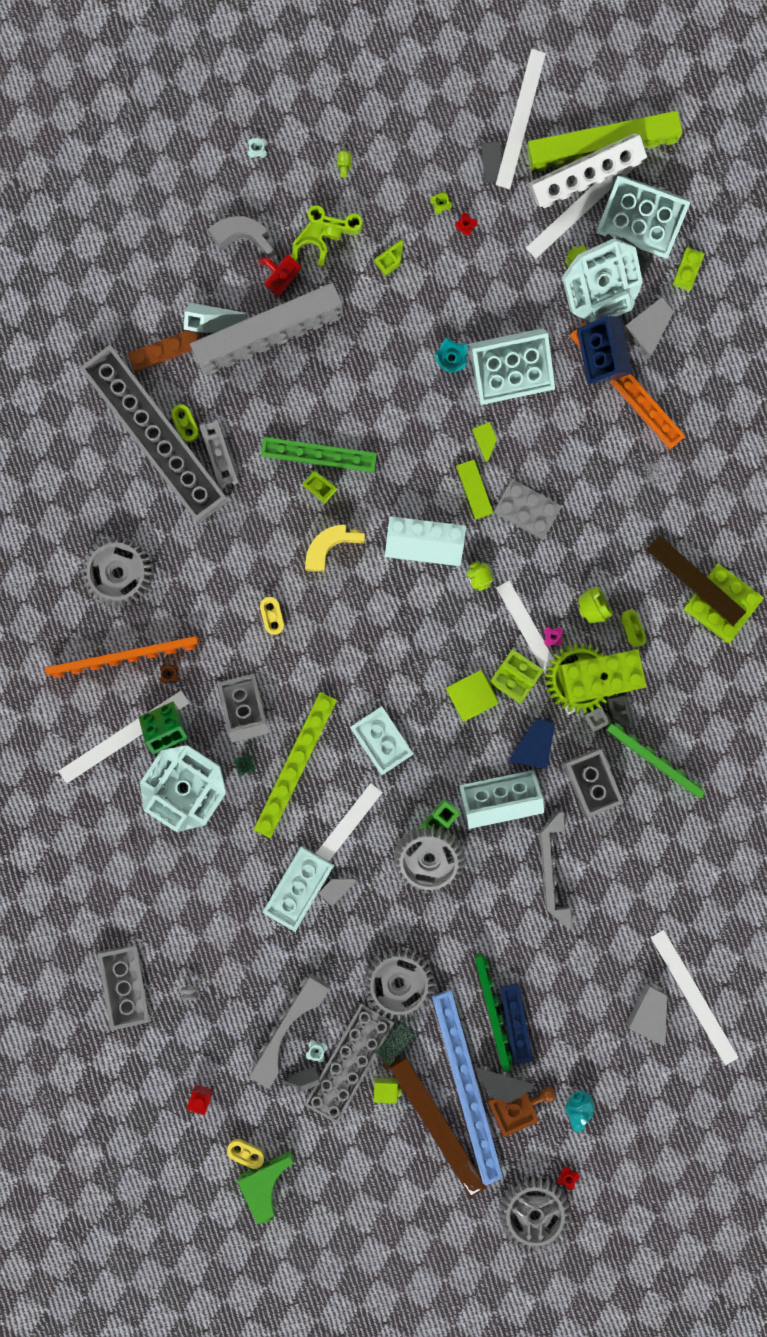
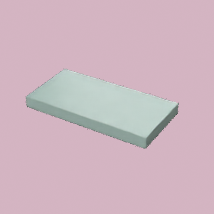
M301 845L262 913L296 932L334 864Z

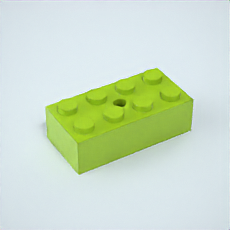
M639 649L559 666L567 704L647 688ZM602 673L606 674L605 680H602L600 678V675Z

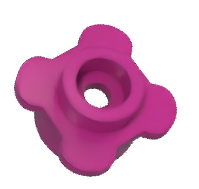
M560 627L556 629L545 628L544 644L546 646H561L563 644L561 639L563 630Z

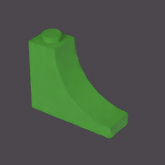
M292 1150L263 1163L257 1169H251L239 1175L238 1185L257 1224L261 1222L267 1223L275 1216L276 1207L273 1200V1186L278 1176L294 1163L295 1157Z

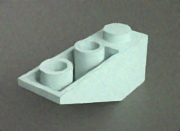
M189 303L185 310L184 330L216 333L246 320V313Z

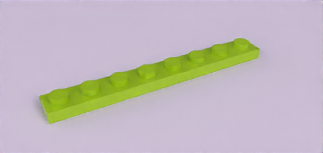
M319 692L256 823L254 831L271 839L337 702L336 699Z

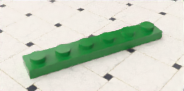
M481 953L474 954L501 1067L503 1072L509 1071V1064L513 1062L510 1051L506 1052L505 1045L508 1042L505 1032L501 1033L500 1026L503 1025L501 1014H497L495 1007H498L497 997L492 995L490 989L494 988L492 977L487 976L486 969H489L487 957L483 958Z

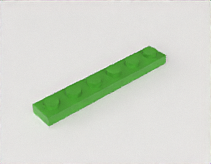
M263 437L261 457L369 473H374L377 453L268 437Z
M617 723L614 725L608 724L604 730L692 795L701 799L705 794L701 790L702 785L695 780L690 782L685 778L687 775L678 768L675 771L670 767L671 763L663 757L661 759L654 755L656 752L648 746L644 748L638 744L640 740L632 734L628 736L623 733L625 730Z

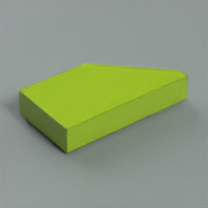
M403 239L374 259V263L385 277L401 264Z
M490 422L472 429L485 463L489 461L497 441Z

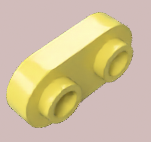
M266 597L260 603L264 626L268 633L278 635L284 629L280 605L275 598ZM273 604V610H268L267 605ZM277 622L278 628L273 629L271 627L272 623Z
M242 1139L232 1140L227 1148V1154L232 1160L251 1169L261 1167L264 1162L265 1155L263 1150ZM240 1146L241 1150L236 1151L234 1147ZM257 1154L259 1158L253 1159L252 1155Z

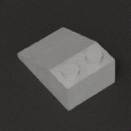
M255 674L217 683L227 730L232 743L269 733Z

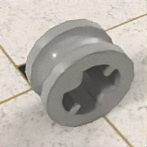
M198 987L181 988L183 993L181 999H197L199 997L196 994Z

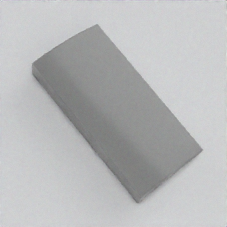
M137 946L97 952L111 1031L148 1023L149 1016Z

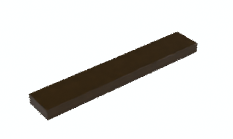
M660 535L646 549L649 554L729 625L733 627L745 615L746 611Z

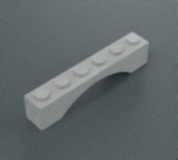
M310 974L308 978H303L299 985L301 988L298 995L294 993L289 1001V1004H291L289 1010H284L279 1018L281 1021L278 1028L274 1026L269 1034V1037H271L269 1043H264L259 1051L261 1054L258 1061L254 1059L249 1067L251 1071L249 1078L267 1089L271 1087L280 1071V1044L285 1032L300 1015L320 1006L330 989L328 983L313 974Z

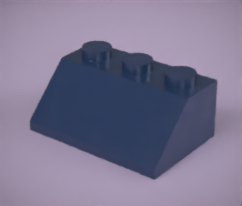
M605 316L576 329L588 385L616 380L632 374L621 317Z

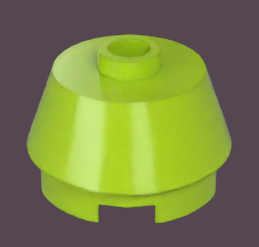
M597 586L589 587L578 598L580 614L583 618L586 617L589 623L606 622L608 618L613 616V611L605 599V594Z

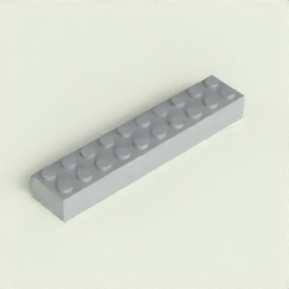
M111 345L80 367L81 371L198 524L229 502Z

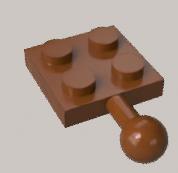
M547 1086L541 1090V1094L530 1099L525 1094L511 1103L495 1098L488 1099V1103L503 1136L506 1137L539 1122L533 1106L543 1101L548 1103L554 1101L556 1091L552 1087Z

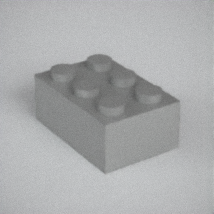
M597 748L563 762L585 817L589 818L624 803L602 749Z

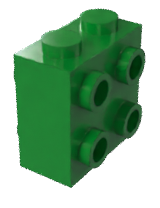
M174 701L138 717L144 742L152 754L188 739L181 712Z

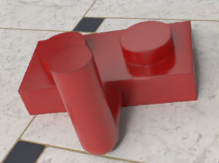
M286 254L278 265L269 257H262L258 260L260 265H266L272 271L263 285L276 297L282 294L302 269L289 254Z

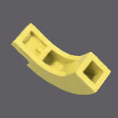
M337 525L322 531L309 546L305 570L325 572L326 556L333 546L345 542L365 543V533H361V530H350V533H346V525Z

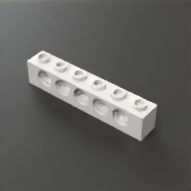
M634 133L529 182L536 205L547 208L554 204L553 201L559 198L560 200L567 199L571 196L572 192L577 190L578 192L584 191L589 188L590 184L594 182L596 184L601 183L611 174L618 175L624 172V168L630 165L631 167L640 165L642 160L647 158L641 136ZM626 150L627 158L621 161L620 155ZM605 159H609V166L606 169H603V161ZM588 167H591V175L589 177H585V170ZM573 175L574 182L571 185H567V178ZM552 184H556V191L550 194L549 187Z

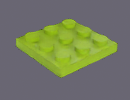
M717 563L707 577L746 611L745 615L732 627L696 594H693L682 610L729 644L764 597Z

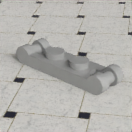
M218 418L213 419L212 422L207 424L205 422L199 424L220 489L225 488L226 485L231 483L233 485L239 483ZM215 429L216 433L209 435L208 431ZM229 471L230 476L223 478L222 473Z

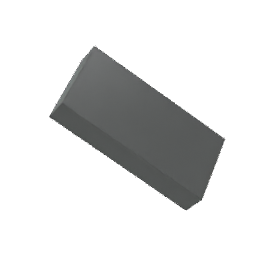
M500 142L481 143L484 183L496 182L502 162Z

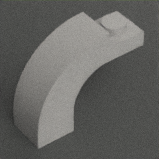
M232 216L218 221L208 229L210 237L221 250L236 240L245 239L255 243L266 257L272 259L275 256V246L268 239V230L256 220L243 216Z

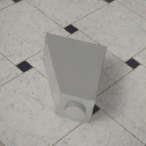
M662 297L623 329L626 336L646 360L654 352L674 313L670 302Z
M646 983L626 1025L634 1032L664 1046L666 1041L667 995L663 992L664 988L655 983L651 986Z

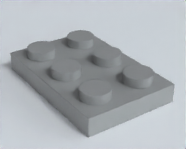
M512 479L493 513L535 537L544 540L562 506Z

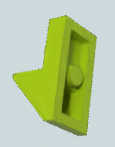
M313 471L302 484L323 505L338 490L316 471Z

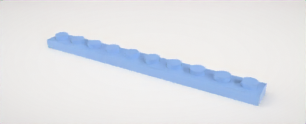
M447 990L432 996L482 1182L487 1186L502 1179L503 1176L452 991Z

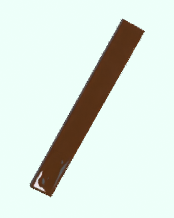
M404 1057L391 1065L390 1070L470 1198L486 1189L487 1186L483 1184L479 1172L408 1058Z

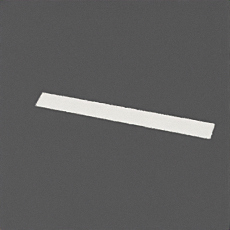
M531 49L496 185L507 189L511 188L546 53Z
M627 154L621 159V161L627 158ZM630 165L624 168L625 171L620 173V175L626 176L634 167ZM611 174L606 177L605 181L595 183L526 247L535 259L613 188L617 175Z
M507 581L496 589L544 673L550 674L546 667H552L549 660H554L548 647L544 644V640L511 582ZM568 706L565 707V710L568 715L575 712V708H573L571 712H568Z
M179 691L149 712L173 701L180 710L189 702L183 692ZM139 718L60 769L59 773L66 784L142 735Z
M370 783L316 854L329 861L383 792Z
M663 930L652 936L653 943L725 1066L738 1058L736 1052L665 931Z

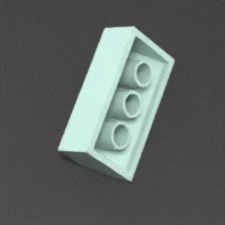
M390 516L385 557L460 566L466 526Z
M534 770L459 785L469 829L544 813L543 797Z

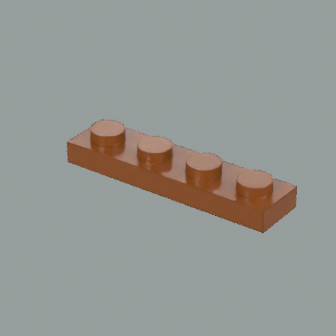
M187 330L127 353L133 371L137 373L193 351L190 343L203 337L201 332Z

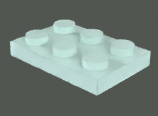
M382 706L350 727L381 775L413 755V752Z

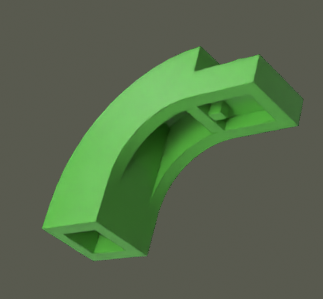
M443 799L425 818L420 828L424 829L425 824H427L428 829H431L433 824L436 830L440 826H442V830L445 827L449 828L461 811L449 801Z

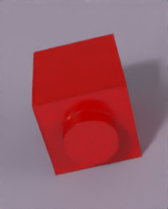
M196 1084L186 1110L205 1116L214 1090Z

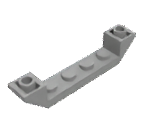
M557 811L539 831L545 908L565 927L572 929V923H575L574 911H571L568 906L555 907V905H558L557 893H554L553 888L556 885V875L552 874V866H555V857L551 855L550 848L554 846L553 836L549 833L565 832V827L568 825L567 816L562 811Z

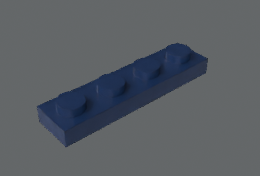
M519 983L500 986L514 1064L533 1061Z

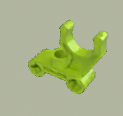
M318 205L312 206L308 211L310 223L293 242L291 257L297 262L300 248L306 244H313L320 250L318 266L320 268L325 267L328 250L322 239L326 237L332 240H340L342 233L349 235L360 234L363 229L361 217L356 213L349 214L346 220L327 217L322 207ZM319 213L321 217L318 220H314L313 215ZM357 221L359 225H355V228L349 226V224Z

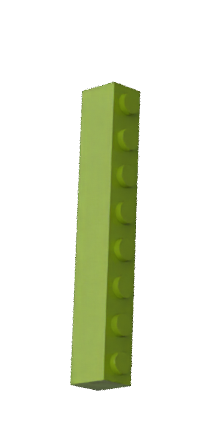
M678 111L528 141L526 151L530 170L540 172L548 167H563L634 133L641 136L644 148L652 149L665 143L672 145L679 141L683 133Z

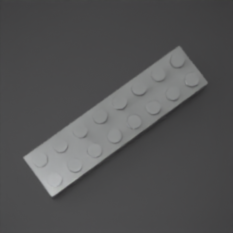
M331 283L192 342L190 346L203 374L207 373L210 375L216 373L218 368L234 365L239 359L251 358L253 353L258 351L265 352L274 344H284L293 336L300 337L307 330L312 328L316 330L328 321L335 322L339 320L343 315L342 303L334 284Z

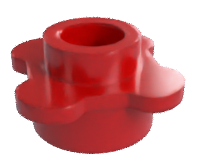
M463 213L461 219L455 223V228L464 235L469 236L478 222L476 219L469 217L468 213Z
M564 1167L557 1178V1182L559 1185L563 1184L568 1190H573L575 1188L574 1184L580 1179V1175L569 1167Z

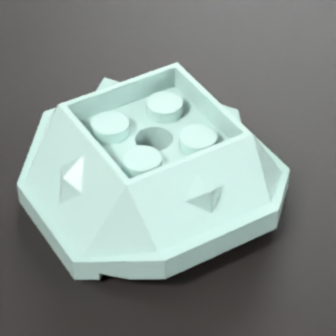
M615 238L578 254L562 276L570 311L590 322L605 316L617 317L631 311L635 304L634 300L643 283L636 248Z
M189 745L160 751L140 782L144 811L176 832L205 826L227 793L221 767ZM182 782H185L189 787L187 793L181 792L179 788Z

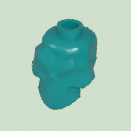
M586 1091L575 1092L569 1097L565 1105V1111L574 1132L584 1130L585 1124L593 1117L595 1104L591 1095Z

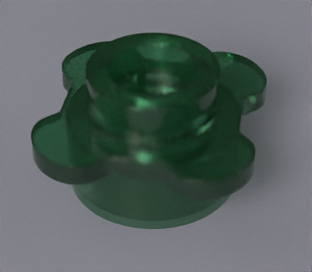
M246 754L243 758L237 757L234 760V764L237 765L238 769L237 773L240 776L256 770V766L252 763L253 757L250 754Z

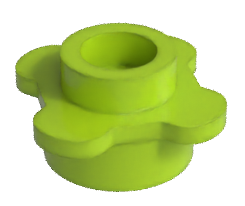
M446 192L432 196L430 199L436 214H441L442 211L452 208V203L449 202Z

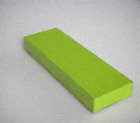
M475 460L457 465L456 468L474 519L477 520L493 514Z

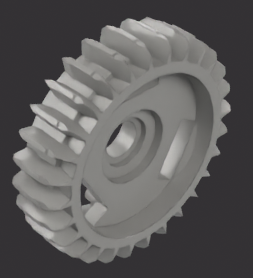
M109 537V543L102 539L103 545L95 543L97 550L90 548L89 550L93 554L91 556L86 554L85 557L89 561L82 562V564L87 566V569H81L82 572L86 573L81 578L88 580L84 587H91L87 592L89 594L95 593L92 597L93 599L100 597L99 603L101 604L106 600V606H110L113 602V607L115 608L118 607V603L125 607L126 601L129 605H132L131 599L139 601L137 595L145 596L142 590H149L146 583H152L151 580L147 579L148 576H153V573L148 571L153 566L147 564L151 559L149 557L144 558L147 552H140L142 547L140 545L135 547L136 542L134 541L128 544L129 540L127 538H124L122 542L121 538L117 537L115 542L112 537ZM116 548L134 553L132 560L115 554ZM96 566H99L102 585H97L95 582L94 568ZM117 567L123 569V575L120 578H115L113 575V571ZM136 579L138 582L137 586L126 595H123L121 591Z
M425 824L424 829H421L418 825L416 832L411 828L410 834L404 833L403 838L399 839V844L396 845V851L394 852L395 871L399 873V879L404 878V884L410 883V889L415 886L417 887V892L420 889H424V894H426L427 890H431L432 894H434L435 889H438L441 893L442 887L448 890L449 884L454 886L455 880L460 879V874L463 873V867L465 866L464 848L460 846V840H455V834L449 836V829L442 832V826L436 830L434 824L431 829H428L427 824ZM419 841L422 842L411 854L406 852L413 844ZM443 847L449 848L454 861L448 862ZM427 853H432L435 856V859L432 861H427L424 858V855ZM417 874L426 875V876H431V877H435V878H425V877H421V876H419V875H417Z
M398 947L397 953H394L392 948H390V954H387L384 950V957L376 955L378 962L372 960L371 964L374 967L368 966L367 971L370 974L364 975L369 980L364 981V986L369 987L364 990V993H370L367 996V1001L373 1000L371 1007L373 1008L377 1005L376 1012L379 1013L383 1010V1017L390 1013L391 1020L394 1015H397L399 1021L401 1015H404L407 1020L409 1013L415 1017V1010L421 1013L420 1006L422 1005L427 1008L425 1000L431 1001L428 993H434V990L429 988L435 985L434 981H429L434 978L433 974H428L431 971V967L425 968L427 960L420 962L422 955L416 958L415 951L408 954V948L405 949L404 953H401L400 947ZM398 960L415 965V970L413 971L398 965ZM381 977L383 996H378L376 993L375 978ZM398 977L405 981L404 986L401 988H397L393 984L394 980ZM416 992L420 994V997L408 1006L403 1005V1002Z
M532 1175L531 1181H528L526 1176H524L523 1183L517 1179L518 1185L515 1187L513 1184H510L512 1191L506 1189L505 1193L508 1197L502 1196L503 1203L499 1204L501 1210L499 1211L500 1224L503 1226L504 1233H507L508 1239L513 1238L514 1245L519 1242L521 1249L525 1244L528 1251H530L531 1246H534L536 1252L538 1251V1246H542L543 1250H545L546 1244L553 1247L552 1241L555 1240L559 1243L557 1236L564 1237L562 1230H568L566 1223H570L568 1216L571 1215V1212L568 1209L570 1205L566 1201V1195L562 1194V1189L560 1187L557 1188L555 1182L550 1185L548 1178L543 1182L542 1177L539 1176L538 1181H535ZM541 1191L545 1192V1195H526V1193ZM534 1210L541 1213L540 1217L536 1220L530 1218V1213ZM511 1215H517L523 1227L521 1231L515 1227L510 1218ZM556 1215L558 1218L551 1229L545 1231L553 1216Z

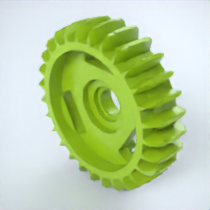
M574 643L573 649L567 645L566 652L561 648L559 649L561 655L559 656L554 653L553 656L556 660H549L552 667H546L550 674L544 675L549 678V681L544 682V684L550 685V688L546 691L553 692L550 698H557L555 704L562 702L561 709L568 706V712L575 708V713H579L580 708H582V712L587 713V708L593 712V705L600 708V701L603 703L607 702L604 697L579 703L567 704L566 698L562 695L564 689L559 671L560 663L573 654L578 658L574 662L603 657L605 652L598 654V647L592 651L591 644L586 649L584 643H581L580 648H578L577 643Z

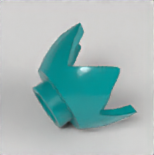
M445 338L440 349L434 354L440 368L450 373L462 370L468 363L467 344L455 343L451 339ZM452 355L455 357V360L449 361L448 357Z

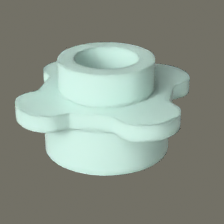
M259 138L250 139L248 141L250 148L248 156L250 158L255 156L266 157V140Z
M314 1040L310 1041L309 1051L306 1053L307 1059L318 1062L324 1061V1052L327 1050V1045L325 1043H316Z

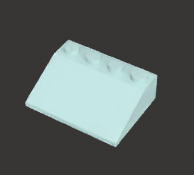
M618 174L596 233L603 236L609 234L615 239L617 236L623 237L641 250L668 259L690 205V200Z
M544 328L469 344L471 362L481 405L555 389L549 337Z

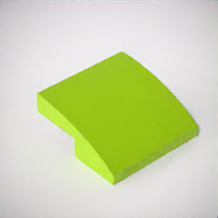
M512 649L489 683L521 704L544 670Z
M482 669L446 687L463 722L499 704Z

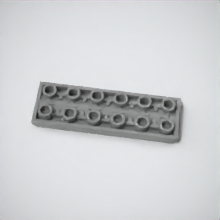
M361 1003L319 1076L321 1084L312 1088L304 1105L338 1124L395 1022Z

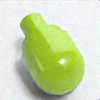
M342 150L337 155V168L340 170V177L346 178L348 171L352 167V155L349 151Z

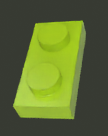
M687 247L672 285L691 291L705 254Z

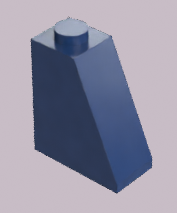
M539 717V720L534 719L508 756L507 761L547 769L555 723L550 722L551 718Z

